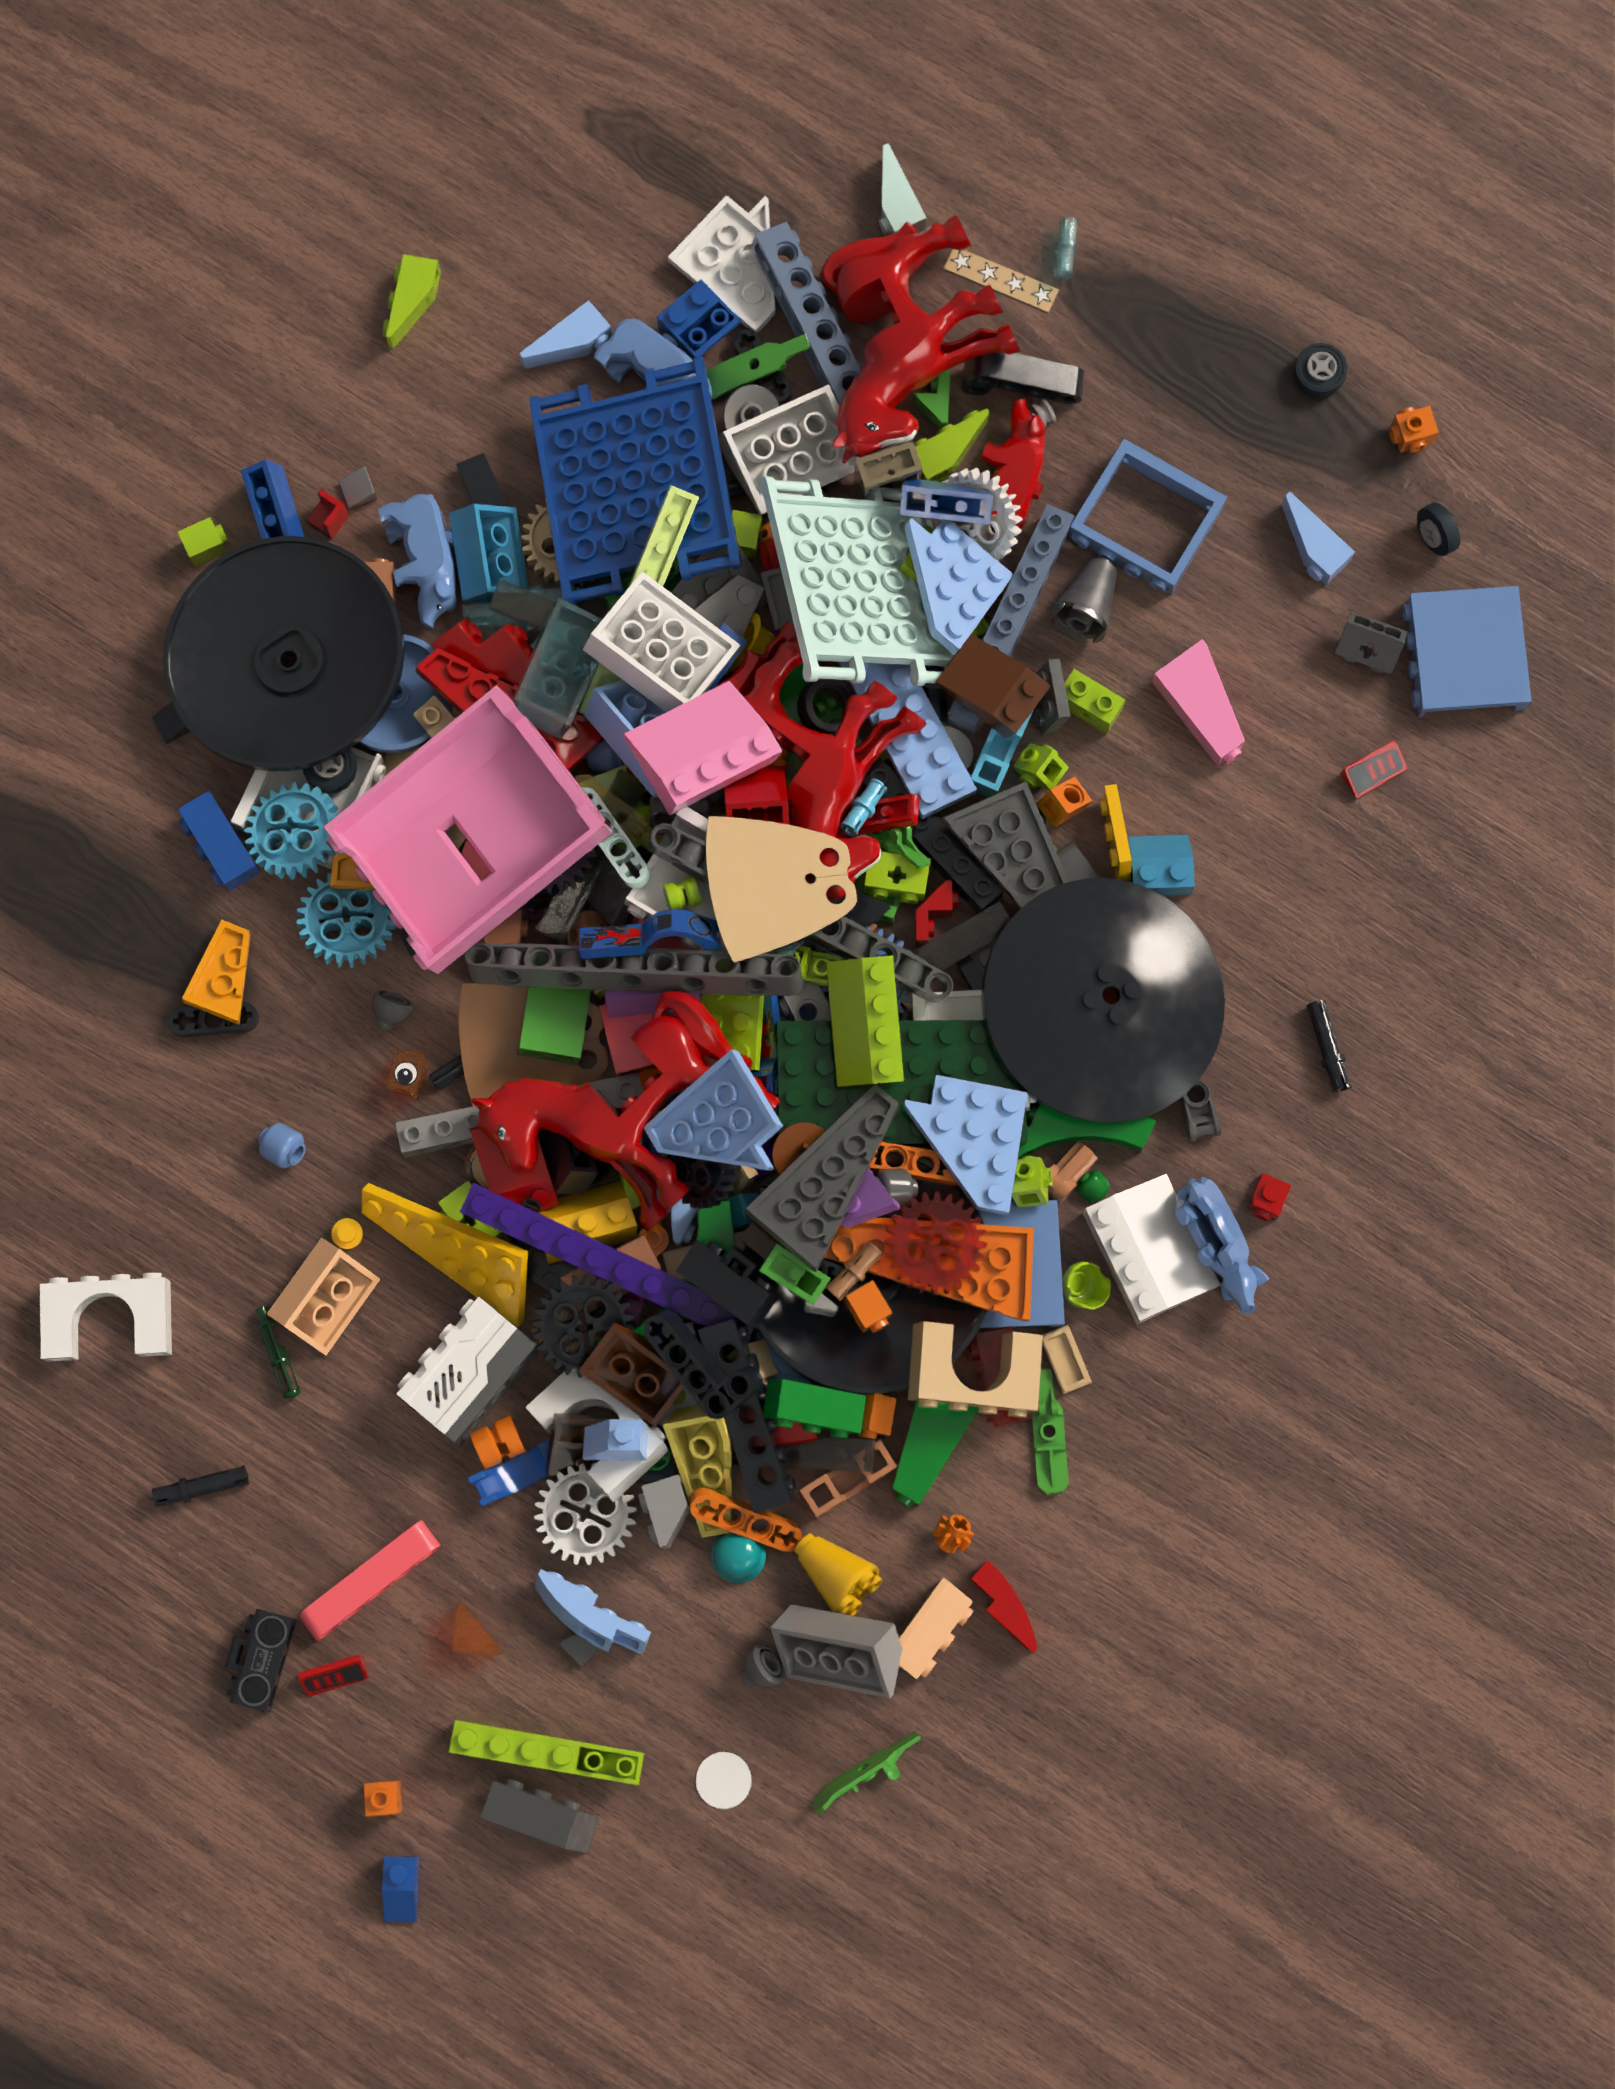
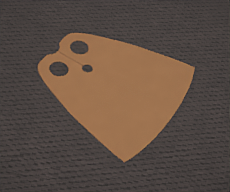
M462 983L459 1000V1040L463 1070L470 1099L489 1098L503 1084L523 1078L543 1079L560 1082L565 1085L594 1082L608 1067L607 1050L601 1045L599 1040V1034L603 1028L600 1009L589 1002L587 1014L591 1017L592 1024L584 1033L582 1051H593L596 1054L597 1063L591 1069H583L579 1064L575 1065L516 1055L521 1036L528 987Z

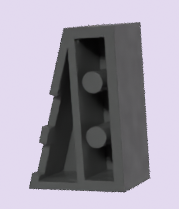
M506 1778L504 1783L492 1782L480 1818L563 1849L588 1853L600 1818L599 1815L579 1809V1803L562 1798L561 1802L551 1799V1793L534 1788L533 1792L523 1790L524 1783L510 1778Z

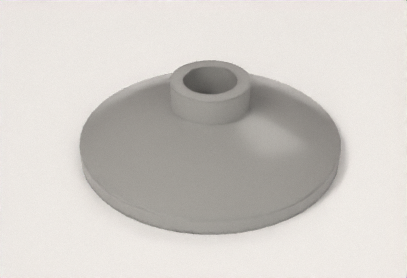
M746 385L737 389L730 395L724 406L723 421L726 430L779 407L777 399L768 389L758 385ZM750 408L752 410V415L748 419H746L744 417V412L746 409Z

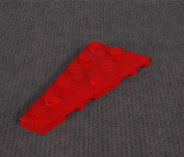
M436 648L416 666L415 672L460 714L497 685L510 697L522 715L531 721L569 772L605 740L595 727L586 721L585 717L579 714H570L558 708L557 704L515 684L511 686L499 680L498 676L490 672L486 674L471 667V663L439 648Z

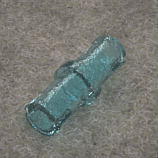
M1063 217L1059 222V237L1054 247V251L1057 253L1054 276L1060 279H1066V273L1068 279L1073 276L1074 255L1078 252L1076 234L1079 223L1073 217H1067L1066 223Z

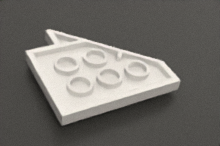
M726 195L668 256V262L694 284L702 279L748 329L758 333L775 315L774 292L751 248L755 234L770 228L768 198L764 196L747 213Z

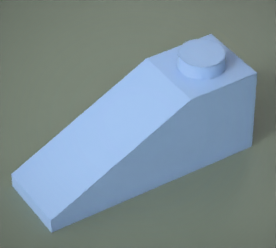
M588 300L519 353L521 365L527 369L588 356L611 338V326Z
M1289 491L1285 495L1282 508L1304 566L1314 580L1322 581L1327 585L1351 561L1355 551Z

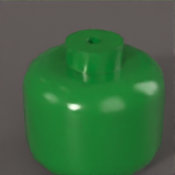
M1092 1170L1089 1173L1086 1172L1078 1180L1080 1183L1076 1187L1077 1193L1088 1203L1092 1204L1098 1203L1108 1194L1110 1182L1101 1172Z

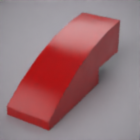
M987 1560L970 1579L993 1601L985 1611L1033 1654L1038 1647L1027 1613L1016 1592L1005 1577Z

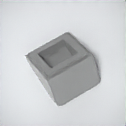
M366 467L358 469L339 481L349 509L377 500Z
M821 1293L814 1306L805 1301L803 1311L833 1317L837 1312L838 1306Z

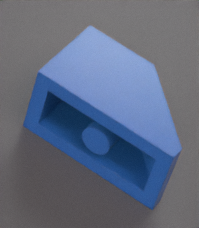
M387 1855L384 1857L382 1881L384 1921L417 1922L420 1856Z

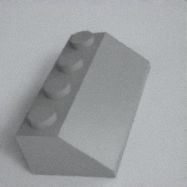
M791 1604L770 1627L787 1678L889 1699L893 1696L902 1653L901 1643L894 1623Z

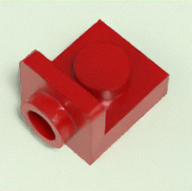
M1262 1173L1247 1208L1253 1210L1252 1215L1267 1222H1270V1219L1277 1220L1282 1212L1281 1209L1291 1185Z

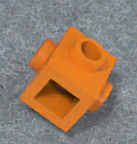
M1430 406L1419 409L1408 407L1400 410L1395 416L1391 427H1389L1391 441L1393 444L1398 445L1400 453L1408 450L1410 453L1419 452L1425 449L1427 445L1433 444L1439 434Z

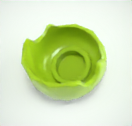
M1077 1262L1069 1266L1062 1277L1063 1296L1074 1307L1095 1310L1104 1306L1110 1297L1111 1281L1102 1274L1100 1266L1096 1264Z

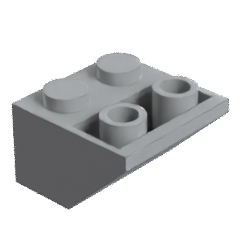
M679 1475L641 1486L643 1494L638 1495L643 1513L650 1514L652 1524L647 1525L651 1541L655 1545L659 1544V1547L662 1549L671 1548L690 1512L688 1496Z

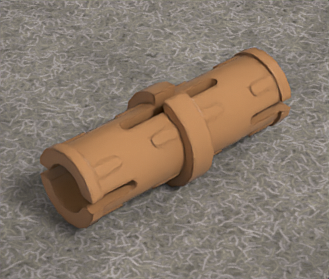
M868 1241L851 1261L847 1260L843 1264L844 1268L825 1288L836 1299L841 1301L858 1281L862 1282L864 1280V1274L883 1256L882 1252Z

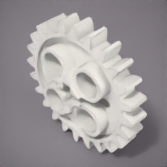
M966 468L948 476V479L942 483L993 493L992 511H997L998 515H991L990 525L994 527L995 533L991 530L990 525L969 522L956 524L954 521L951 522L964 533L966 530L970 538L997 561L1001 560L1003 556L1012 551L1010 547L1018 543L1014 536L1022 532L1020 528L1015 526V524L1023 520L1022 517L1015 515V511L1021 507L1020 505H1012L1011 502L1016 497V494L1007 495L1006 491L1009 484L999 486L1000 476L990 479L989 470L980 474L978 468H974L971 471H968ZM937 519L938 523L933 525L934 529L942 519Z
M580 1464L579 1471L577 1472L574 1471L571 1465L567 1466L568 1475L564 1476L561 1472L557 1471L558 1481L556 1483L548 1479L546 1480L551 1488L549 1492L539 1491L546 1499L545 1502L535 1503V1506L542 1509L543 1513L534 1516V1519L544 1523V1525L537 1529V1532H547L548 1535L542 1541L543 1544L553 1542L554 1546L551 1550L553 1554L562 1549L563 1561H566L570 1555H574V1564L578 1565L581 1557H585L587 1565L590 1566L593 1556H597L598 1560L603 1563V1553L608 1552L611 1556L615 1557L613 1549L615 1545L625 1548L621 1540L622 1536L632 1537V1534L626 1530L627 1525H636V1521L628 1517L629 1514L637 1512V1508L628 1507L627 1503L634 1499V1495L622 1494L615 1501L613 1513L603 1515L599 1512L598 1505L602 1499L609 1497L587 1474L588 1471L585 1464ZM577 1484H582L587 1489V1495L582 1501H573L570 1497L572 1487ZM565 1500L581 1509L591 1506L590 1512L611 1522V1527L607 1528L588 1518L584 1522H580L581 1516L561 1506L560 1502ZM562 1513H570L573 1517V1524L567 1530H560L556 1525L557 1517ZM592 1526L599 1527L602 1533L601 1539L595 1544L587 1543L584 1537L585 1531Z

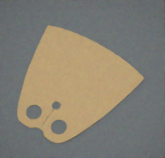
M709 816L706 833V861L709 888L720 934L733 962L745 960L798 941L837 921L856 905L855 885L849 880L848 875H845L851 863L849 850L841 840L821 832L779 824L777 822ZM826 848L836 850L839 855L838 863L833 867L823 865L820 861L822 850ZM809 873L816 877V881L813 884H808L805 880V876ZM838 885L844 889L846 898L842 903L833 904L827 899L826 891L830 886Z

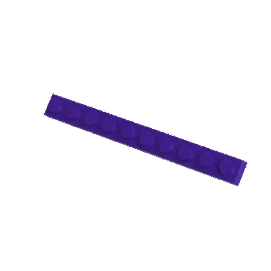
M475 1183L472 1184L460 1210L461 1213L701 1325L708 1326L736 1317L698 1287ZM747 1325L751 1335L754 1327Z

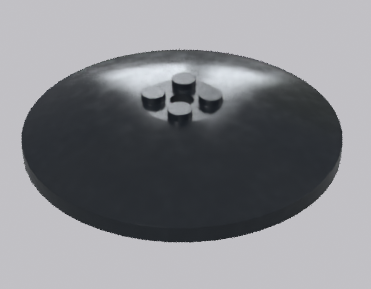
M279 536L261 539L245 544L221 556L201 572L186 589L171 616L166 632L163 653L165 682L172 704L180 719L189 731L215 754L230 762L255 770L277 772L305 769L332 760L351 749L371 732L384 716L395 696L402 676L405 654L404 631L398 609L386 586L377 574L353 553L327 541L310 537ZM294 654L297 656V662L294 666L289 668L283 667L282 661L287 655Z
M1087 878L1071 881L1053 887L1029 901L1008 921L998 935L990 951L982 981V1013L986 1032L991 1046L1007 1074L1024 1092H1028L1027 1094L1044 1107L1063 1116L1084 1122L1101 1124L1123 1123L1150 1116L1168 1107L1187 1093L1201 1078L1217 1050L1222 1034L1225 1012L1224 986L1218 963L1208 941L1190 917L1170 900L1149 888L1119 879ZM1105 988H1111L1116 992L1117 1001L1115 1004H1108L1104 1001L1102 993Z
M878 1149L877 1155L874 1156L877 1158L875 1161L876 1165H880L879 1159L883 1150ZM890 1152L885 1157L886 1163L890 1167L897 1168L903 1163L902 1156L897 1152ZM923 1157L919 1158L916 1162L918 1170L923 1173L931 1172L934 1168L933 1163ZM939 1167L936 1174L941 1175L943 1169ZM915 1179L918 1185L917 1196L912 1199L911 1204L907 1208L898 1209L877 1217L985 1225L979 1211L973 1206L959 1185H947ZM747 1245L744 1247V1252L760 1264L753 1279L760 1276L774 1286L771 1292L778 1296L776 1303L758 1327L760 1334L777 1356L794 1371L830 1389L865 1395L887 1394L908 1389L913 1324L925 1321L954 1325L952 1343L953 1362L970 1344L987 1310L875 1275L872 1280L893 1313L887 1319L889 1324L881 1330L872 1333L869 1329L862 1333L844 1303V1298L839 1301L834 1296L822 1292L823 1295L838 1306L837 1312L833 1317L803 1311L805 1301L761 1273L760 1269L765 1260ZM827 1260V1261H829V1262H832V1263H834V1264H837V1265H839V1266L844 1267L843 1264H840V1263H837V1262H834V1261ZM742 1267V1274L746 1270L744 1267ZM828 1268L827 1276L830 1277L833 1270ZM858 1281L855 1290L864 1286L870 1281Z

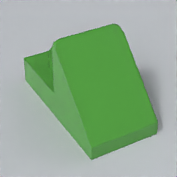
M950 369L931 381V393H913V405L938 431L948 425Z
M776 1244L760 1269L761 1273L813 1306L831 1279L819 1270L815 1273L794 1254Z

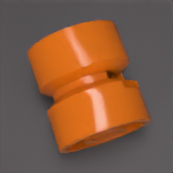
M511 1415L494 1421L493 1428L483 1426L470 1432L471 1440L485 1470L502 1463L504 1456L511 1459L526 1452Z

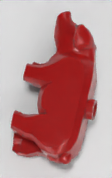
M1019 399L1013 403L1010 416L1012 436L1004 444L995 445L992 442H988V444H985L981 460L996 468L993 478L1000 476L998 485L1009 484L1006 491L1007 495L1016 494V497L1011 502L1012 505H1020L1021 507L1015 511L1016 516L1023 518L1022 521L1015 524L1021 530L1027 521L1033 499L1039 500L1042 492L1043 483L1039 482L1044 464L1046 436L1043 420L1028 410L1026 399ZM991 511V515H998L997 511Z

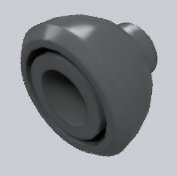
M384 990L373 994V1012L378 1018L376 1024L384 1029L393 1030L395 1025L407 1020L414 1010L412 1002L399 994Z
M757 1645L747 1656L745 1669L742 1671V1678L750 1687L755 1685L762 1688L775 1687L784 1680L783 1664L772 1649L764 1645Z

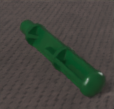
M262 1306L255 1310L259 1320L257 1326L278 1380L284 1399H293L301 1393L285 1347L277 1345L272 1327L276 1324V1321L267 1315L268 1307ZM287 1364H289L297 1389L293 1390L285 1367ZM278 1367L280 1368L288 1392L284 1393L280 1379L276 1371V1368Z

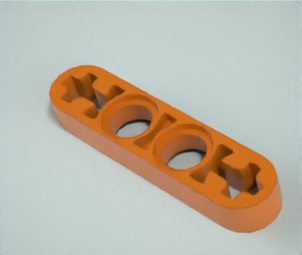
M881 1142L878 1148L883 1150L879 1159L880 1165L875 1164L877 1158L874 1157L869 1166L872 1172H878L880 1169H906L911 1174L912 1179L958 1185L948 1170L943 1169L941 1175L936 1174L940 1166V1158L933 1150ZM890 1152L899 1153L903 1159L902 1165L897 1168L890 1167L886 1163V1155ZM921 1157L929 1158L933 1162V1170L928 1173L921 1172L916 1166L917 1160Z
M707 1488L696 1489L689 1496L688 1503L691 1514L700 1521L784 1552L794 1551L798 1543L803 1539L800 1527L796 1522L767 1510L754 1513L751 1504ZM707 1499L711 1507L704 1505L702 1509H699L697 1503H703ZM734 1508L740 1511L739 1517L734 1521H727L723 1518L724 1513L728 1509ZM765 1519L768 1521L766 1529L759 1532L751 1529L754 1521ZM792 1531L794 1537H787L786 1540H783L780 1533L787 1535Z

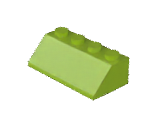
M893 955L826 962L837 1087L904 1081Z

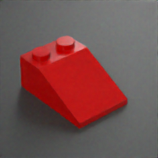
M478 1126L470 1128L488 1190L522 1205L523 1199H535L542 1204L539 1212L560 1206L538 1135L536 1138L537 1159L532 1169L516 1171L506 1165L497 1144L490 1140Z

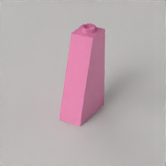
M1202 639L1154 674L1152 683L1218 766L1224 761L1229 764L1242 754L1241 749L1245 739L1207 644Z

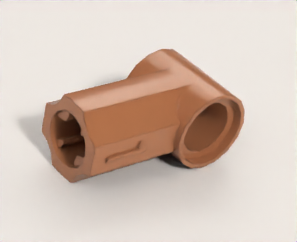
M1077 1141L1057 1165L1053 1164L1050 1167L1053 1184L1048 1187V1195L1053 1200H1057L1059 1205L1077 1186L1076 1182L1098 1159L1086 1145Z

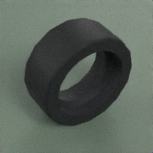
M818 679L816 682L807 683L800 691L797 700L798 715L802 724L806 728L819 733L834 734L842 721L846 701L852 695H856L853 688L845 680ZM822 688L833 689L841 699L842 715L834 723L822 722L813 710V696Z

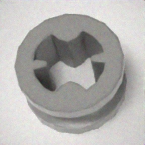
M1040 400L1038 406L1036 404L1030 406L1031 413L1038 415L1043 420L1045 428L1047 423H1056L1055 414L1047 400Z

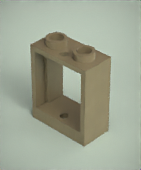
M913 441L855 460L854 480L861 500H865L868 497L869 489L878 486L886 488L888 485L895 489H902L906 478L921 480L923 469Z

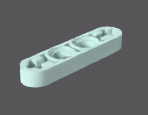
M582 787L604 819L611 822L610 829L612 833L598 845L628 887L637 889L645 886L650 879L648 866L598 794L592 788ZM619 842L625 843L627 850L623 855L616 857L611 854L614 844ZM629 861L639 870L640 876L636 879L634 876H631V872L626 866V863Z

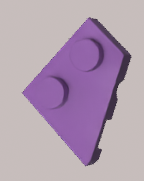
M869 1168L841 1222V1225L846 1229L900 1209L899 1203L892 1198Z

